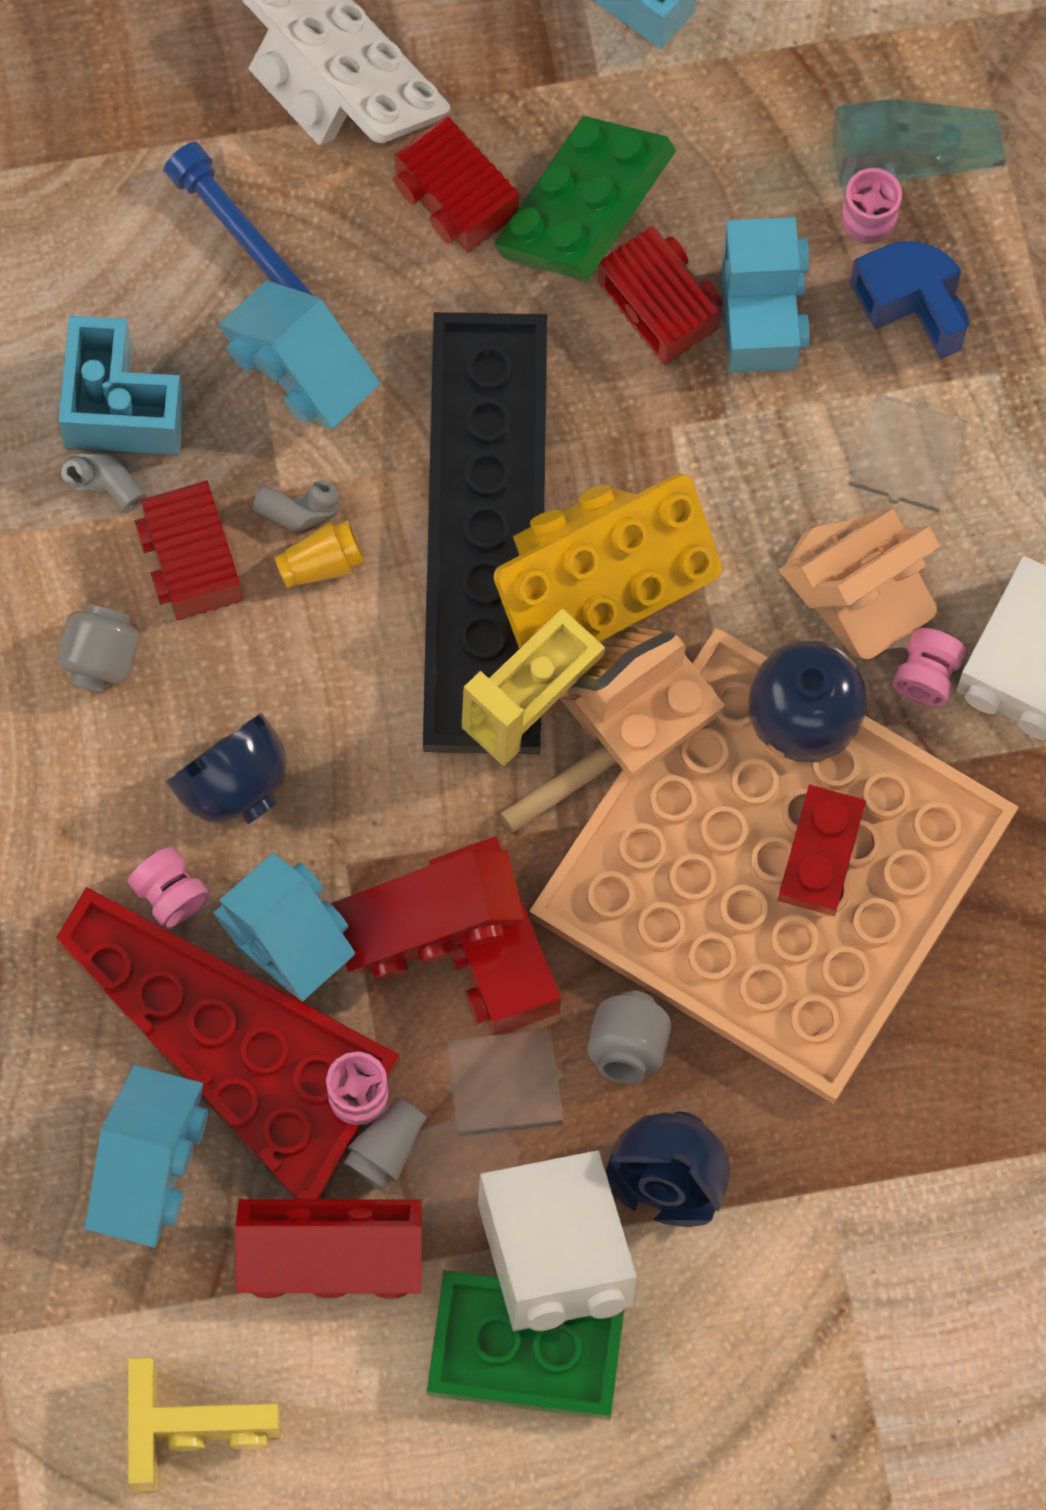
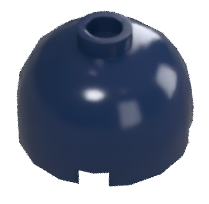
M796 641L778 648L760 665L749 691V718L758 738L767 746L769 743L776 750L783 752L784 757L798 762H819L840 754L857 735L866 714V686L856 663L841 649L821 641Z
M262 712L165 781L178 800L193 815L207 822L225 823L242 816L245 822L250 824L276 805L270 794L283 781L287 764L284 747Z
M665 1112L643 1116L621 1133L613 1147L605 1173L612 1194L624 1206L635 1211L638 1202L662 1210L653 1219L654 1221L666 1225L694 1227L708 1224L712 1221L715 1211L719 1212L728 1186L730 1165L723 1143L704 1125L700 1118L687 1112Z

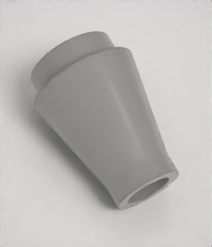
M397 1097L392 1106L347 1147L351 1153L343 1164L375 1188L384 1191L391 1180L394 1182L398 1181L417 1134L427 1117L414 1106Z

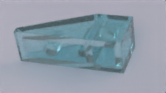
M897 99L836 106L831 139L840 187L847 186L851 177L867 168H881L890 172L896 179L1005 166L1006 164L997 111Z

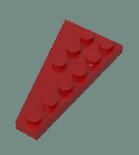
M86 887L56 936L58 944L182 1078L203 1083L201 1098L295 1199H321L349 1150L347 1147L355 1140L363 1124L353 1125L345 1123L331 1109L326 1084L329 1068L336 1059L346 1053H367L380 1061L386 1071L388 1082L400 1061V1055Z

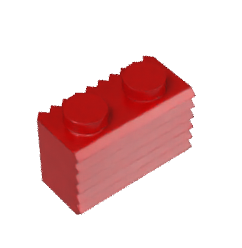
M446 115L394 154L396 176L393 180L398 191L410 204L414 205L420 201L432 214L429 219L436 233L448 244L456 240L467 253L472 252L485 239H489L502 226H506L519 208V192L516 187L512 186L509 180L504 178L501 171L496 169L495 165L488 160L486 155L482 154L478 147H475L473 141L467 138L465 132L461 131L457 124L453 123L450 116Z
M649 226L644 232H640L635 238H631L626 244H622L617 250H613L608 256H604L598 265L597 281L600 287L605 290L607 296L612 299L614 305L618 306L620 312L625 315L627 321L632 324L634 330L638 331L640 337L652 349L654 355L659 358L661 364L666 365L719 329L722 312L720 307L723 306V302L719 292L708 279L702 278L698 281L686 265L689 264V260L681 244L672 236L664 239L654 226Z
M208 480L141 499L144 518L134 520L143 553L155 551L160 570L150 572L160 606L171 603L176 620H183L186 617H194L198 613L204 614L209 610H217L220 607H227L232 603L238 604L241 602L243 597L240 580Z

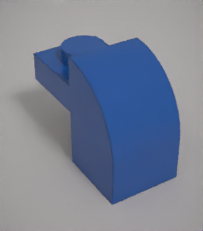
M903 241L886 245L854 259L850 285L875 330L912 313H916L940 359L961 351L967 327L969 326V317L962 301L955 295L961 270L949 255L929 244Z

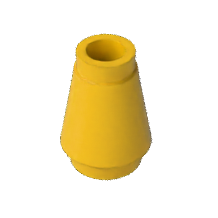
M331 520L285 550L284 553L275 556L277 567L287 588L354 574L353 568L365 563L362 551L348 520L336 525Z

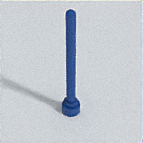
M190 142L171 155L164 165V173L178 189H186L190 194L197 193L272 282L313 295L213 178L215 171L211 167L213 161L198 142Z

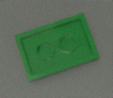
M583 115L502 231L494 246L504 259L587 282L671 160L676 149L668 136Z
M444 1270L428 1377L427 1396L610 1420L624 1310L608 1318L598 1319L590 1315L566 1320L561 1325L545 1331H536L531 1328L513 1331L498 1277Z

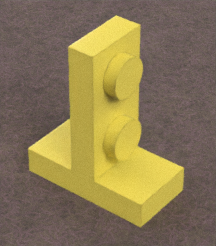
M561 609L490 678L480 671L464 686L461 728L502 766H505L520 752L522 734L604 656L605 647L564 609Z
M153 1357L128 1358V1484L133 1492L158 1491V1442L168 1441V1450L199 1451L205 1449V1440H230V1448L252 1450L266 1448L267 1439L281 1438V1412L278 1404L158 1407L157 1366Z

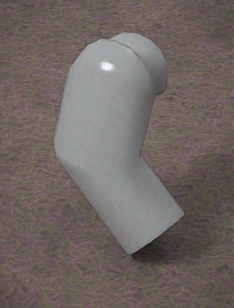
M81 453L67 458L62 464L61 477L64 483L80 491L108 492L125 514L137 509L141 505V499L146 498V494L126 468L112 455Z
M317 481L314 482L313 487L308 489V493L291 499L267 486H263L258 491L251 510L291 531L300 532L330 521L339 509L337 502L339 492L332 483Z

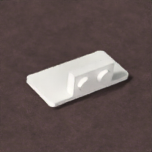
M242 0L269 29L248 69L318 145L335 139L347 115L371 140L377 143H384L434 124L449 113L450 105L437 91L436 87L402 54L398 46L384 35L369 19L364 10L355 4L353 0Z

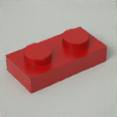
M809 784L777 901L835 917L865 808V799Z

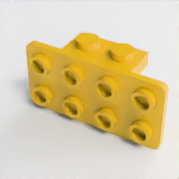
M677 473L638 494L615 489L610 485L595 486L582 492L578 496V503L564 510H551L534 517L530 521V528L513 536L520 556L502 564L494 572V582L520 649L561 609H564L594 638L601 642L718 579L722 573V563L693 480L688 475Z

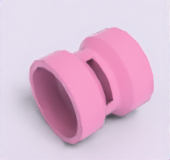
M867 168L851 177L845 192L842 224L845 231L853 239L863 243H876L892 234L897 224L898 211L901 206L902 188L899 181L890 172L881 168Z
M916 628L913 630L906 647L909 653L906 663L899 665L892 685L897 692L912 701L932 707L944 706L953 687L950 681L953 671L960 669L967 649L964 644L949 634L930 628Z
M172 846L166 847L148 857L131 873L127 882L137 897L147 899L153 906L152 916L166 930L172 929L191 918L210 898V892L201 880L191 878L185 871L186 861L177 849Z
M362 1052L346 1053L334 1061L328 1070L326 1078L329 1104L334 1114L345 1123L353 1125L369 1124L379 1118L387 1106L389 1097L386 1071L380 1061L372 1055Z

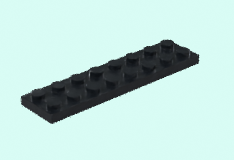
M434 312L423 752L488 753L461 728L464 686L480 671L490 678L519 650L494 582V572L502 564L520 556L513 536L530 528V521L544 513L547 314ZM541 717L522 734L521 748L517 754H540Z

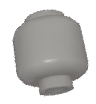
M86 603L84 612L75 611L69 614L56 655L57 664L62 669L72 672L69 684L103 693L106 682L120 684L127 680L139 641L138 631L129 625L130 615Z
M626 991L622 995H615L605 999L595 1011L587 1043L589 1058L598 1067L601 1075L610 1081L620 1084H637L641 1082L644 1078L656 1074L664 1063L671 1033L670 1017L661 1006L656 1004L650 995L644 992Z

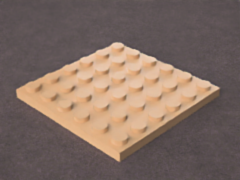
M716 627L692 664L726 705L725 712L631 780L622 769L529 910V918L834 1105L1013 820L1019 807L867 716L864 717L857 735L840 754L819 762H798L784 757L783 752L776 750L769 743L767 746L758 738L749 718L750 687L758 668L768 657ZM809 784L866 800L835 917L777 901Z

